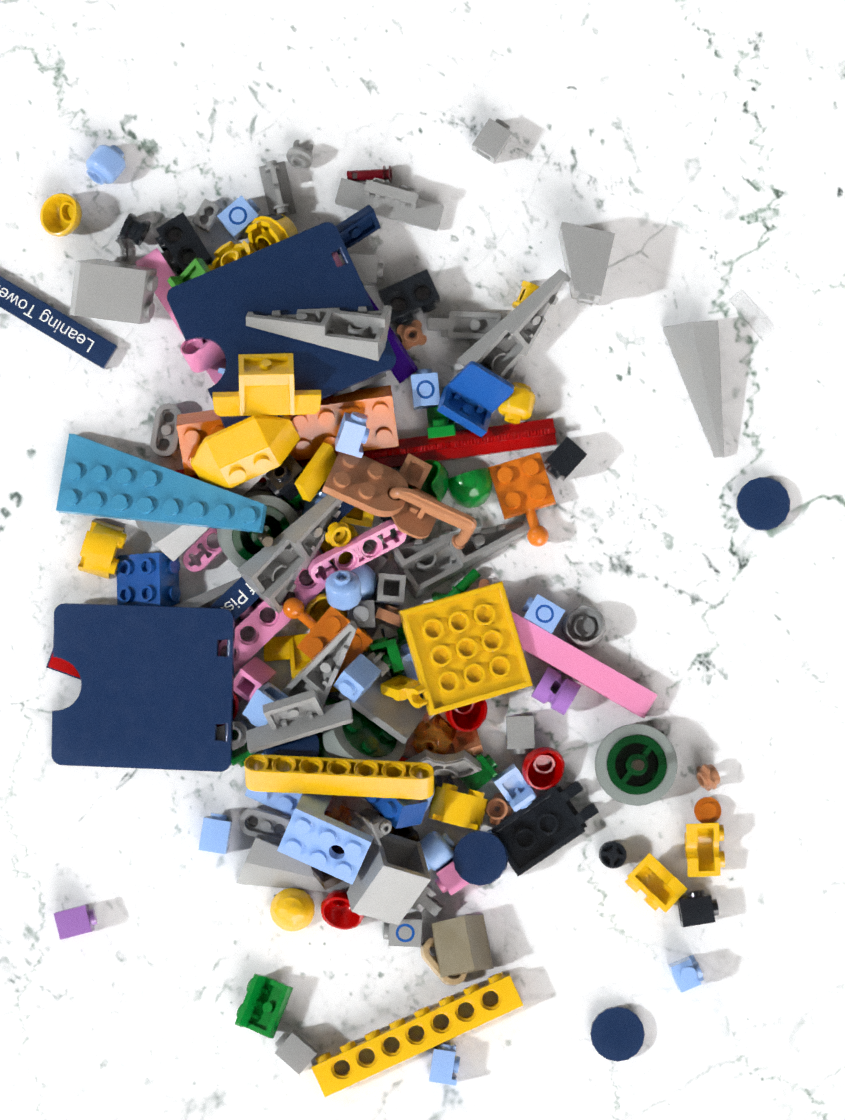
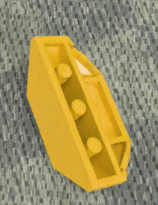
M253 415L205 437L190 462L201 481L215 486L233 488L279 467L300 440V435L289 416H281L280 418L268 415Z

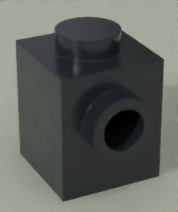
M567 436L545 460L544 464L547 465L545 470L554 479L557 480L560 477L564 481L586 457L587 453Z
M289 453L279 467L265 474L271 481L268 487L277 497L283 495L291 501L299 494L295 481L305 468Z
M704 890L688 892V897L677 900L682 927L714 923L715 916L719 915L717 900H712L710 894H704Z

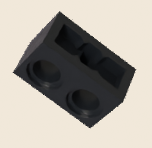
M183 212L156 228L159 236L155 239L163 252L169 250L173 256L170 263L177 274H180L189 266V264L182 261L183 255L187 252L196 253L197 258H202L206 265L213 262L211 255ZM172 230H181L182 237L180 240L173 242L168 239V235Z
M427 269L378 291L383 306H390L391 302L396 298L403 299L406 303L405 308L401 311L392 309L391 324L398 322L399 325L412 320V315L419 311H422L423 314L431 312L437 308L436 304L440 302V296ZM420 287H425L430 291V296L425 300H420L415 296V291Z

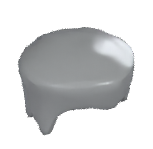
M581 605L564 619L561 628L566 640L573 647L586 650L594 647L602 640L606 632V623L599 610L588 605Z

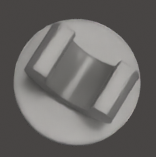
M295 140L293 147L288 150L286 158L296 168H307L313 161V144H309L308 149L299 147L300 140Z
M372 651L366 658L381 670V673L376 678L378 680L390 668L385 662L380 660L384 655L382 652L375 654Z

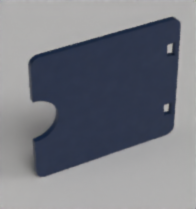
M330 222L319 224L176 285L167 293L168 303L185 341L191 339L212 341L221 348L225 355L226 368L223 376L215 385L208 388L212 401V392H239L238 354L293 353L294 390H321V400L389 371L396 363V356L388 338L379 361L246 326V315L248 312L263 316L271 315L272 311L280 310L281 315L297 314V309L339 308L340 311L357 312L358 307L366 306L367 311H375L337 227ZM338 250L346 264L339 267L336 266L331 255ZM268 415V416L281 417V416H285V415ZM251 416L219 417L224 428H227Z
M78 603L58 605L54 611L53 657L64 659L76 668L81 678V691L77 700L71 706L63 710L52 711L51 756L53 761L58 765L212 772L227 770L232 764L235 641V616L233 612L226 608ZM227 639V657L218 656L219 640ZM217 724H225V741L217 740Z

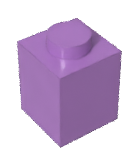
M88 904L53 913L60 940L92 932L95 930L94 925L97 924L94 908L89 909Z

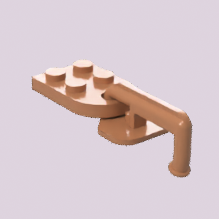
M339 452L322 489V492L379 517L391 516L399 531L417 539L428 537L436 519H440L461 529L459 534L453 535L451 540L453 546L457 549L465 547L477 526V521L472 516L439 502L436 497L422 490L409 489L406 480L399 472L364 455L360 458Z

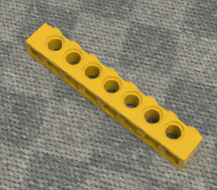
M496 973L487 978L489 981L487 984L480 987L478 983L470 985L463 989L464 994L454 998L453 994L439 1000V1006L431 1010L428 1006L415 1011V1017L407 1021L402 1017L389 1023L390 1029L381 1033L379 1029L373 1030L364 1035L366 1040L356 1044L352 1040L340 1046L341 1051L334 1055L326 1052L316 1057V1063L312 1064L311 1068L324 1096L327 1097L523 1006L510 974ZM487 991L497 993L498 1001L494 1005H487L483 1002V995ZM464 1002L470 1003L474 1008L473 1013L467 1017L461 1016L458 1013L459 1005ZM438 1014H444L448 1017L449 1023L444 1028H438L433 1023L434 1017ZM415 1025L421 1026L424 1030L423 1037L417 1040L412 1039L408 1033L409 1029ZM388 1037L398 1039L400 1043L398 1049L394 1051L387 1050L384 1046L385 1039ZM362 1049H371L375 1054V1058L371 1062H363L359 1057ZM339 1060H345L349 1063L350 1070L345 1074H340L335 1070V1063Z

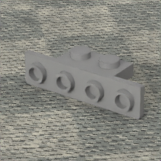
M341 178L335 199L336 205L358 211L370 205L374 209L376 216L432 231L438 230L444 205L419 199V194L414 192V188L405 185H399V188L388 185V181L379 178H373V181L366 180V184Z
M315 689L264 704L262 705L263 713L269 724L246 731L247 748L250 753H254L352 723L351 702L348 699L323 707Z

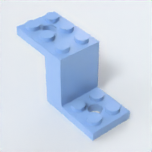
M247 788L245 796L291 816L277 851L353 885L374 837L325 815L333 795L260 792ZM338 845L343 848L345 853H335L331 846Z

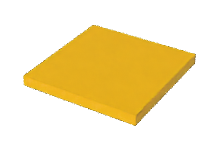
M502 581L398 611L419 684L426 688V691L422 694L424 700H427L428 703L426 708L429 716L533 686Z

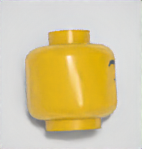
M512 382L514 392L498 407V411L505 417L504 420L506 422L519 424L520 421L528 420L531 417L536 397L531 391L530 386L519 382Z

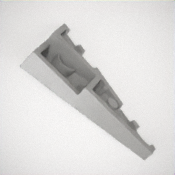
M718 321L689 322L663 327L664 335L668 340L672 355L676 360L714 458H723L724 439Z
M523 520L522 523L499 524L494 528H477L463 549H457L453 546L452 537L455 534H459V532H454L432 539H415L413 542L401 544L392 549L391 552L400 575H406V586L414 599H417L528 533L530 527L528 521Z
M258 835L254 840L237 880V883L244 885L297 888L332 892L336 889L348 890L350 883L342 881L325 890L313 875L312 866L277 851L279 844Z

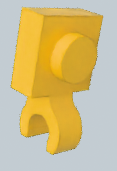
M398 675L380 684L381 694L392 697L396 701L408 699L415 708L428 704L427 700L422 699L419 695L425 692L426 688L423 685H419L418 680Z

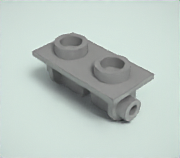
M276 160L266 162V165L260 166L259 170L269 215L276 213L290 215L296 213L285 161L277 163Z
M366 808L359 813L352 809L348 810L352 817L350 821L351 827L373 836L372 842L381 847L382 844L379 839L391 831V822L370 808Z

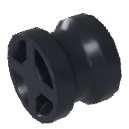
M130 213L122 226L120 237L123 239L129 238L133 240L134 244L140 246L148 233L151 222L147 220L141 221L137 219L135 214Z
M608 841L600 847L599 859L606 867L614 869L621 867L625 863L627 852L622 844L616 841Z

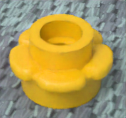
M342 521L331 523L328 526V531L325 533L326 541L334 547L347 545L351 539L348 524Z

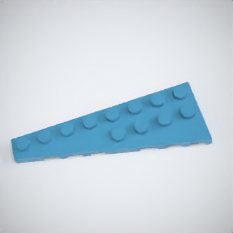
M69 434L56 511L67 514L263 533L267 506L84 437Z

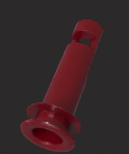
M384 165L383 169L347 171V179L352 181L379 178L383 180L389 179L391 183L393 177L390 165L389 169H386ZM353 173H357V178H353Z

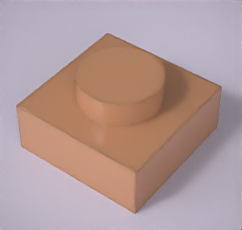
M409 453L399 473L404 477L408 486L420 490L432 465Z
M387 604L384 609L378 607L375 618L398 627L402 624L398 611H401L400 609Z
M477 729L471 732L459 731L450 734L455 753L463 750L472 756L483 753Z

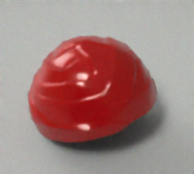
M485 700L445 711L446 719L454 729L461 732H471L479 728L486 719L487 703Z
M540 747L532 750L524 758L522 764L524 780L529 786L537 790H547L554 787L561 780L564 773L565 764L563 757L556 749L551 747Z
M336 889L330 892L321 903L323 919L329 925L338 929L347 930L357 927L363 920L364 915L351 912L347 896L348 890Z

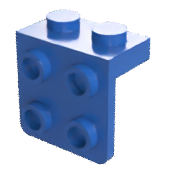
M470 361L443 388L437 411L467 430L483 437L488 431L492 413L514 392V385L479 363Z
M161 552L119 555L117 557L119 559L117 567V605L173 606L180 603L179 557L174 562Z

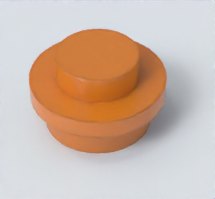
M711 797L701 798L694 807L695 817L701 823L716 822L721 815L719 802Z

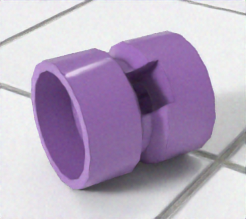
M548 666L531 697L543 704L549 702L553 710L565 715L581 685L569 678L563 680L561 673ZM551 686L558 688L556 694L550 690Z

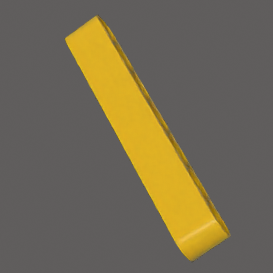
M263 754L248 756L244 761L245 784L252 791L418 800L430 798L434 793V769L428 763Z

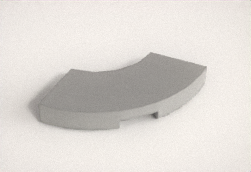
M424 750L405 761L428 763L433 767L434 775L450 776L451 779L469 776L482 770L481 762L465 750L446 755Z

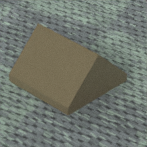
M464 915L431 924L441 978L494 968L483 915Z

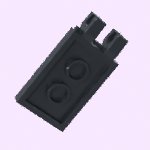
M578 780L564 790L561 786L557 788L556 786L552 787L533 800L528 807L518 810L490 829L506 846L508 863L517 876H520L586 831L584 828L587 827L585 822L599 813L593 802L579 812L571 803L570 799L584 789Z

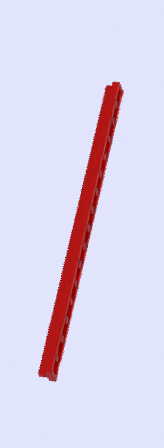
M553 418L520 422L519 424L488 427V431L483 437L469 430L456 431L454 436L428 439V435L398 439L399 446L363 451V455L390 468H397L403 465L409 453L422 461L435 460L440 462L556 446V430ZM303 459L297 461L300 462V464L304 467L310 462L311 459ZM184 469L174 470L176 472L184 474ZM197 474L188 475L189 477L200 480ZM262 477L258 482L264 483L267 480Z

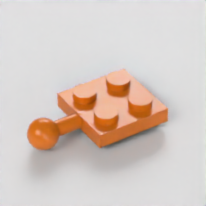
M540 452L488 467L504 520L525 514L530 527L527 533L529 543L536 547L543 546L548 541L549 534L547 529L540 525L535 510L555 505L556 501Z
M292 597L283 604V612L286 617L298 619L310 629L297 648L311 660L351 621L332 606L317 621L304 610V604L300 599ZM359 627L336 676V681L341 673L374 640Z

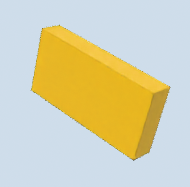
M323 442L295 481V485L303 500L311 502L329 476L337 458L330 444Z

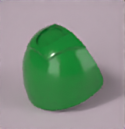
M425 460L424 462L432 465V468L420 490L436 497L441 502L448 489V472L440 462Z
M489 468L472 470L448 479L447 490L450 497L455 503L465 508L481 506L487 501L492 491V478Z

